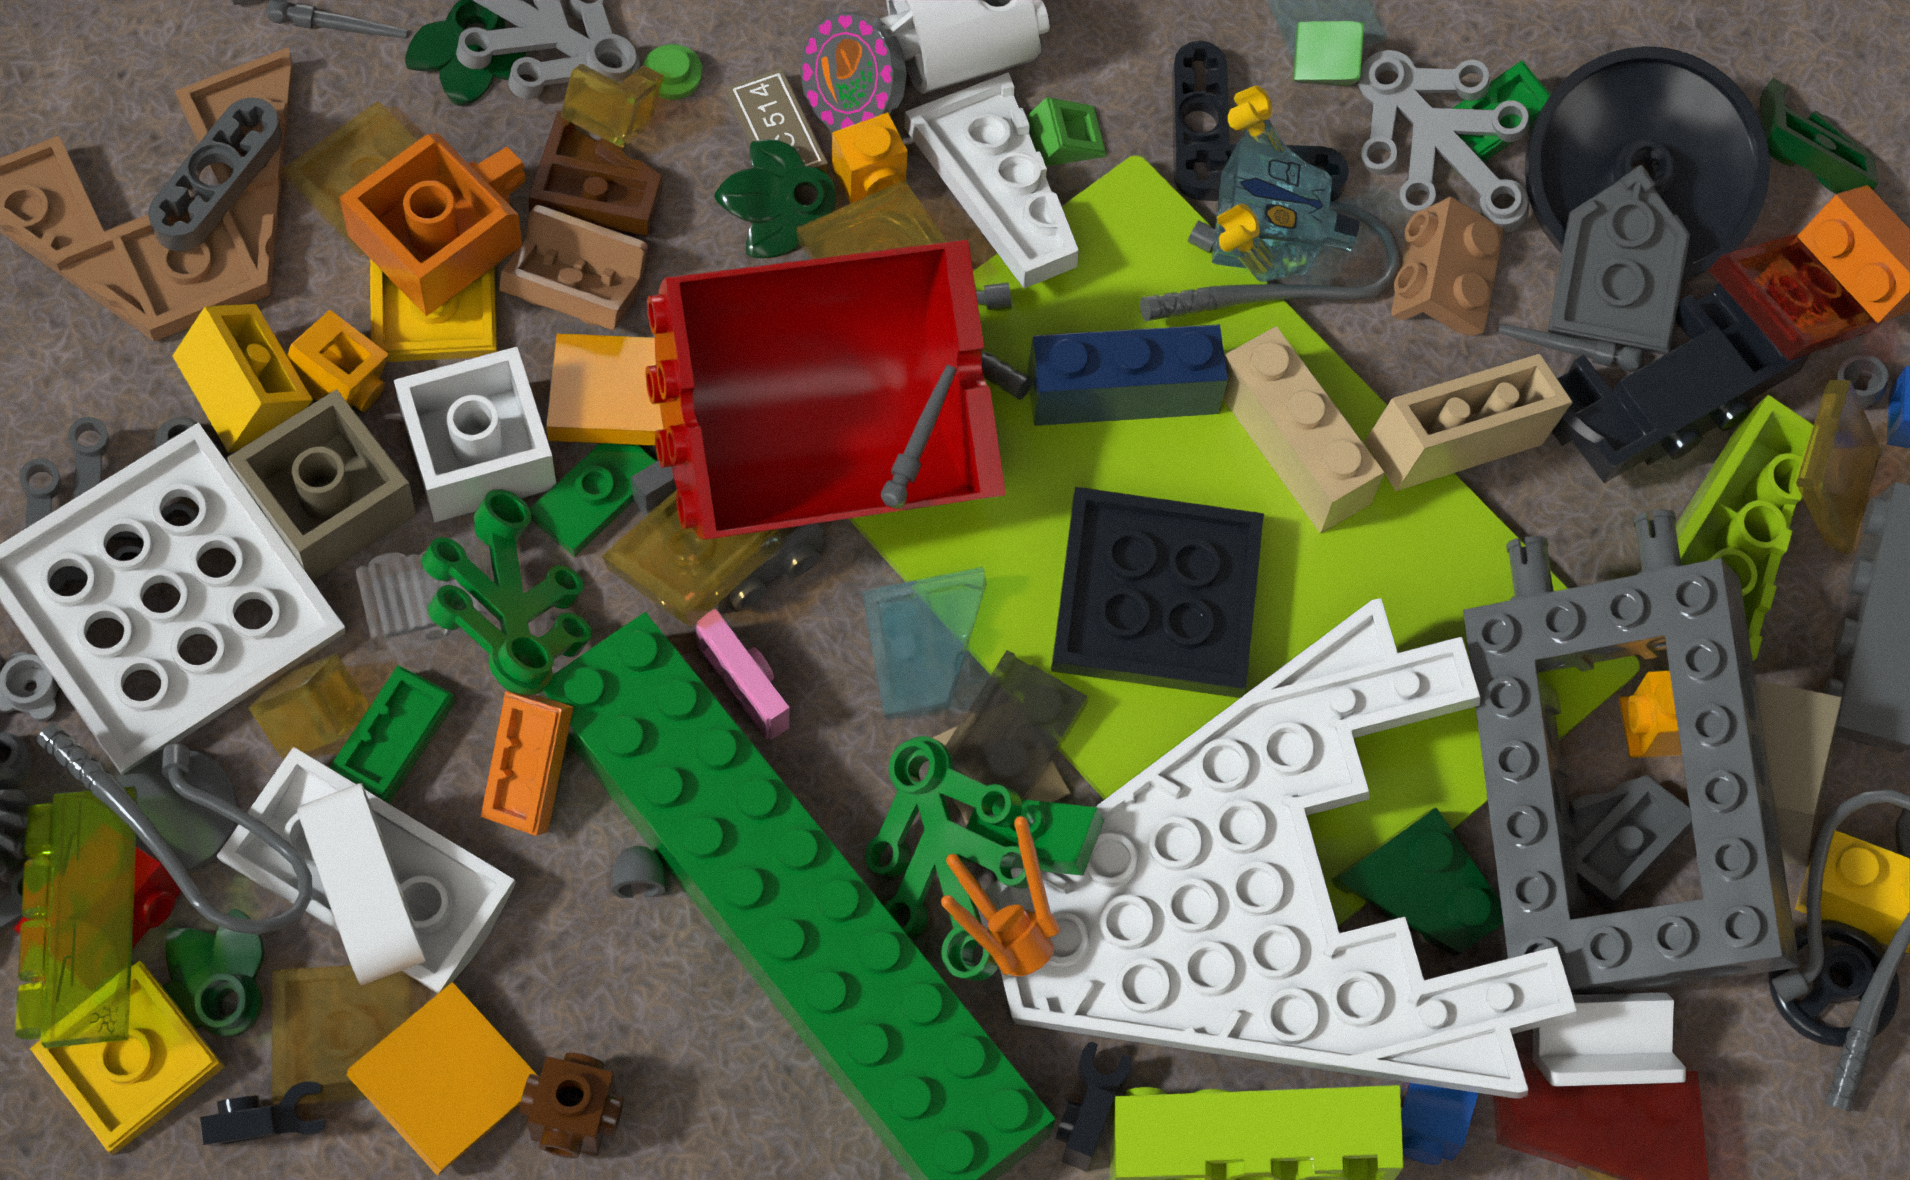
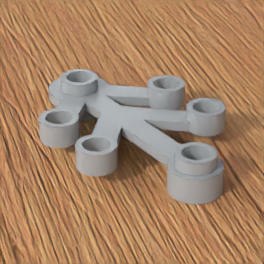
M473 0L518 27L490 31L478 27L468 28L460 34L456 50L460 63L471 69H482L488 66L492 56L557 48L570 56L569 58L544 62L531 57L517 59L512 64L508 85L516 96L524 99L538 97L543 92L545 85L583 80L588 81L595 88L603 91H622L633 85L640 69L639 58L634 46L626 38L612 34L603 7L604 0H596L594 3H584L581 0H567L569 12L574 17L583 19L587 37L568 27L560 0H533L536 8L522 0ZM478 45L482 47L484 51L475 52L470 50L467 46ZM602 63H613L618 68H610ZM519 75H531L536 81L527 82L521 79Z
M1386 50L1370 56L1361 66V75L1358 81L1363 98L1373 105L1370 139L1364 143L1361 150V157L1365 168L1376 175H1387L1396 169L1399 157L1396 145L1393 142L1397 109H1399L1413 124L1409 178L1400 190L1401 205L1408 214L1413 216L1418 211L1437 203L1436 190L1433 185L1435 153L1437 150L1481 197L1479 204L1482 216L1504 228V233L1521 227L1529 214L1528 196L1525 189L1516 181L1509 179L1499 180L1457 134L1497 136L1506 142L1518 141L1526 135L1529 129V116L1525 106L1517 101H1505L1499 104L1495 110L1432 108L1418 93H1457L1462 99L1468 101H1475L1484 97L1490 88L1489 71L1485 64L1478 60H1466L1460 63L1456 69L1416 68L1408 56L1398 51ZM1391 70L1398 74L1396 81L1391 84L1384 85L1377 81L1378 76L1384 71ZM1470 73L1478 74L1483 78L1481 83L1475 87H1466L1461 83V80ZM1508 114L1518 115L1522 119L1521 123L1512 129L1501 126L1500 120ZM1377 149H1385L1391 153L1390 158L1381 164L1371 162L1369 155ZM1416 190H1423L1429 194V199L1422 205H1412L1407 201L1408 196ZM1500 194H1510L1515 198L1513 205L1506 209H1499L1492 202Z

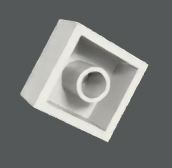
M518 347L394 380L401 414L434 523L475 512L486 494L492 490H506L520 498H525L549 491L556 485L552 453Z

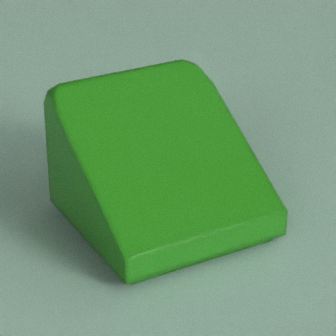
M1298 22L1293 82L1352 86L1358 82L1361 75L1364 22Z
M1046 97L1026 116L1030 125L1029 133L1036 152L1040 151L1045 166L1107 156L1095 109L1092 105Z

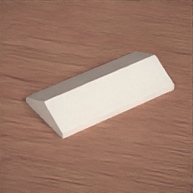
M293 747L247 813L274 830L304 857L312 874V900L305 913L339 933L307 842L297 807L356 784ZM366 791L426 957L425 962L402 970V972L436 993H440L464 970L489 936L516 884L515 879ZM238 825L218 853L217 858L293 905L299 895V880L292 865L257 835Z

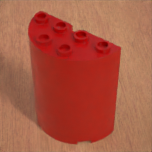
M968 240L666 277L659 287L658 295L648 296L647 312L651 331L655 335L656 365L646 367V387L651 404L660 403L663 429L656 430L655 432L656 453L660 467H671L677 488V512L683 530L693 529L700 539L707 540L1006 495L991 390L986 384L982 372L981 355L984 349ZM946 365H951L957 371L935 427L919 460L922 464L915 482L908 483L906 488L908 497L904 506L901 509L889 507L884 504L881 498L882 489L887 481L893 479L894 475L891 474V469L898 454L904 453L915 426Z

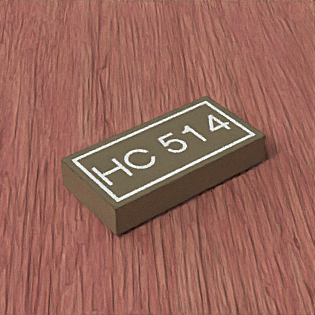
M782 68L726 87L727 98L749 144L756 140H780L796 149L805 166L815 167L827 173L828 163Z

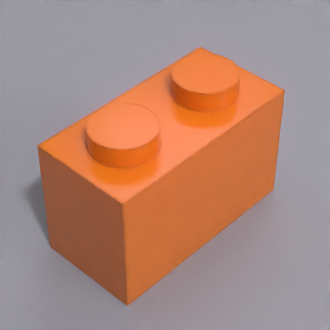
M1868 185L1836 194L1797 237L1877 323L1907 313L1910 310V229Z

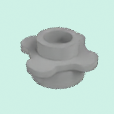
M17 652L6 660L5 666L0 673V712L10 713L17 710L29 713L35 721L39 722L49 720L55 715L57 705L54 701L59 685L37 655ZM29 682L37 683L34 691L28 692L25 690Z

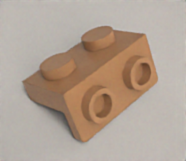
M1452 196L1415 213L1405 229L1406 243L1400 271L1394 281L1395 296L1391 315L1397 319L1406 320L1424 312L1457 333L1469 336L1483 333L1485 331L1504 228L1496 225Z
M536 205L529 213L525 241L501 272L499 291L522 298L530 304L545 306L579 318L587 324L602 326L614 331L635 301L642 286L648 245L639 239L541 205Z

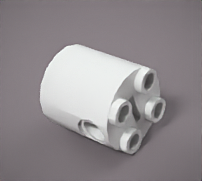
M886 0L888 16L880 18L886 24L881 26L887 30L890 37L896 36L902 47L908 74L915 89L921 94L1034 61L1041 54L1039 35L1048 33L1050 29L1048 13L1042 0Z

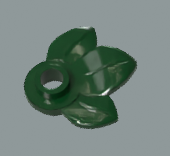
M459 0L449 12L446 20L422 26L411 40L405 56L407 69L415 71H440L439 78L444 92L449 100L457 106L468 105L481 98L489 89L494 76L499 79L509 80L512 64L517 59L526 57V52L493 55L490 64L482 69H471L460 63L456 55L459 36L469 24L475 22L482 23L486 26L484 28L486 31L506 29L504 18L473 0ZM478 45L467 46L470 50L475 52L484 51V49Z
M774 139L752 141L750 144V160L753 168L743 169L730 175L716 190L714 198L727 212L745 222L751 223L746 240V254L753 258H773L795 250L799 246L806 228L820 225L831 216L836 205V189L833 181L825 172L815 167L805 166L800 155L791 145ZM802 186H810L817 191L818 197L813 204L805 206L795 200V192Z
M232 909L228 913L236 918L251 919L239 909ZM221 926L218 927L216 935L193 928L174 927L168 929L166 932L165 948L168 971L172 982L162 986L196 1029L204 1027L210 1033L222 1037L239 1036L252 1028L257 1022L263 1006L262 991L256 981L265 954L261 935L234 932ZM236 991L239 996L238 1007L233 1014L227 1016L222 1009L223 1000L228 994Z

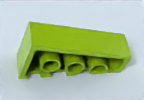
M1767 395L1738 424L1676 523L1681 565L1722 558L1740 577L1752 661L1757 658L1763 638L1759 635L1764 617L1772 606L1777 588L1774 582L1781 556L1788 549L1792 530H1789L1793 513L1796 504L1801 501L1820 434L1819 428L1770 395Z
M1400 1085L1237 1092L1223 1089H1205L1186 1094H1166V1091L1163 1089L1140 1087L1127 1090L1125 1096H1115L1110 1109V1180H1395L1404 1168Z

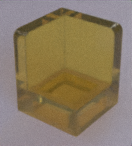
M579 64L571 72L560 117L624 148L642 133L652 120L664 75L642 65L624 81L619 83L583 64Z
M337 653L281 676L248 709L279 756L284 760L293 747L303 753H307L341 739L366 713L370 704Z

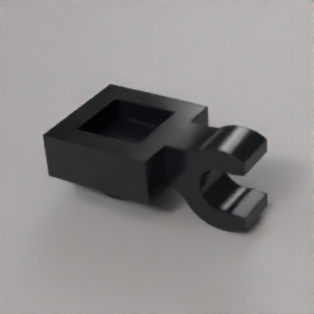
M1089 1042L1085 1046L1078 1064L1080 1080L1087 1090L1084 1101L1081 1105L1069 1100L1055 1138L1067 1143L1062 1162L1086 1172L1118 1090L1126 1083L1132 1064L1131 1057L1123 1054L1114 1073L1109 1075L1099 1073L1093 1066V1060L1098 1044L1094 1042Z
M312 1081L298 1083L286 1092L283 1100L276 1106L260 1107L259 1095L217 1101L218 1114L200 1117L203 1145L217 1146L288 1133L319 1134L328 1129L327 1120L319 1119L310 1122L302 1120L298 1114V1104L307 1095L323 1093V1085Z

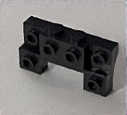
M1719 280L1713 292L1697 301L1691 294L1682 299L1677 308L1675 321L1689 337L1690 341L1619 380L1613 392L1584 354L1574 359L1568 373L1557 378L1571 399L1572 404L1552 430V433L1562 446L1572 441L1602 482L1606 483L1643 461L1649 466L1666 455H1669L1672 460L1684 456L1702 441L1703 434L1717 426L1722 432L1733 428L1752 411L1749 403L1753 398L1799 373L1811 354L1806 348L1787 354L1728 287Z

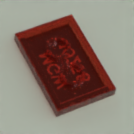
M1799 233L1724 254L1709 268V272L1789 361L1868 334L1883 323H1877L1797 237Z

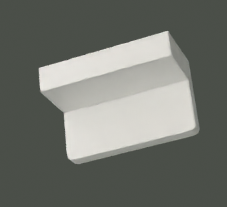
M1666 992L1572 995L1577 1010L1576 1018L1533 1029L1532 1061L1553 1086L1680 1083L1686 1081V1067L1672 1052L1674 1000Z

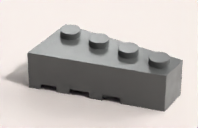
M1894 482L1877 497L1872 496L1868 504L1865 505L1856 558L1847 584L1849 597L1846 613L1838 625L1833 642V653L1838 654L1834 678L1829 677L1826 680L1821 693L1842 697L1836 737L1899 754L1910 748V485Z

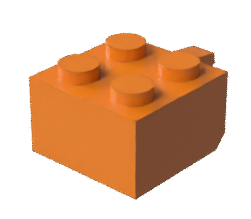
M439 133L427 134L339 197L347 234L427 317L522 246L519 214L509 205L511 202L509 195L525 182L526 175L523 171V161L506 146L479 164L475 161L467 163Z

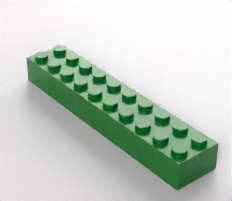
M646 612L553 674L550 683L540 693V696L573 707L567 736L569 745L650 848L658 855L668 871L912 1180H996L1050 1138L1055 1122L1054 1116Z

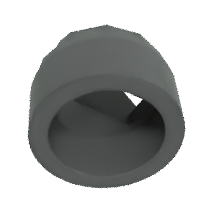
M1855 355L1849 357L1838 369L1837 391L1843 402L1847 405L1860 407V409L1872 407L1881 400L1886 392L1888 371L1883 362L1873 356ZM1861 375L1871 378L1867 389L1864 391L1857 390Z
M633 846L624 849L617 856L612 869V893L616 897L634 898L631 883H647L645 897H659L665 892L664 865L654 851L648 847Z

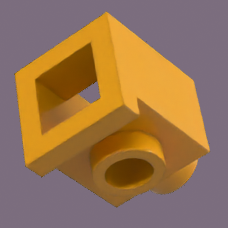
M888 112L832 132V169L854 212L868 211L911 195V191L906 183L908 150Z
M330 309L290 346L287 357L308 393L317 401L337 389L351 408L355 406L361 412H365L376 402L385 388L386 383L380 378L389 354Z
M1670 671L1647 672L1633 695L1619 697L1629 758L1682 755Z

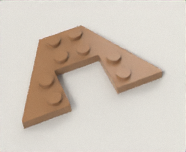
M289 48L281 49L175 90L178 103L198 144L226 109L234 102L244 98H260L270 103L277 112L282 131V142L277 151L199 246L187 251H173L165 248L157 241L148 214L104 231L60 135L0 158V233L153 342L190 328L205 306L244 305L270 296L293 75V61ZM261 122L254 128L245 125L241 127L243 138L251 130L257 131L260 134L264 131ZM239 147L237 152L243 157L241 147ZM224 163L208 165L217 185L226 182L233 173V169ZM188 211L180 218L172 214L167 218L170 227L177 221H182L186 224L191 221Z

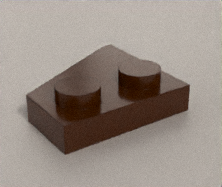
M557 111L528 197L529 213L534 206L541 205L604 228L648 236L662 192V174L640 160L628 158L623 153L622 148L605 137H602L597 142L575 128L574 117L566 112Z

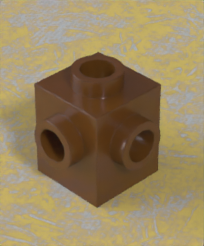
M566 1053L564 1060L546 1056L541 1076L533 1074L528 1076L521 1099L519 1114L529 1116L527 1123L531 1140L540 1142L539 1148L559 1157L571 1159L579 1158L580 1152L598 1156L603 1135L615 1136L623 1109L624 1096L615 1095L614 1073L604 1070L605 1064L599 1059L580 1053ZM560 1092L583 1097L582 1101L573 1107L563 1106L557 1100Z

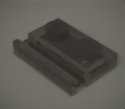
M1006 650L945 745L952 756L953 770L987 786L999 784L1013 789L1021 799L1027 800L1087 706V696L1033 664L1031 666L1016 658L1014 653Z

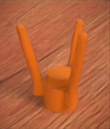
M1019 816L1015 819L1014 825L1035 913L1025 910L1023 906L1018 904L1006 906L998 911L956 854H949L946 858V863L988 921L990 932L952 896L946 895L941 899L942 906L994 958L1002 973L1013 976H1025L1042 968L1054 954L1055 947L1050 937L1055 936L1061 930L1050 911L1028 821L1025 817Z

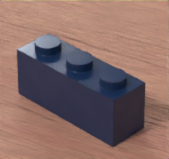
M1220 324L1036 335L1032 338L1027 369L1028 376L1033 380L1030 388L1034 426L1214 415L1219 413L1228 382Z

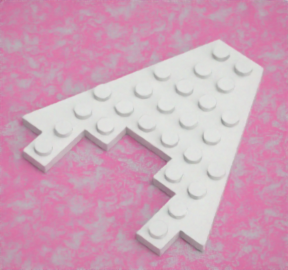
M1382 599L1371 600L1098 804L1096 807L1101 813L1104 823L1084 876L1041 871L1050 911L1061 928L1058 934L1050 937L1055 947L1054 954L1042 968L1025 976L1004 975L1001 971L1014 1023L1517 1099L1528 1096L1527 1084L1512 1034L1576 1018L1577 1014L1557 946L1424 980L1406 917L1339 933L1306 817L1318 812L1369 800V790L1354 738L1480 705L1479 691L1462 637L1397 653ZM1011 869L1012 877H1018L1023 869ZM997 880L984 890L998 911L1006 906L1018 904L1023 906L1025 910L1035 913L1029 887L1018 889L1007 886Z

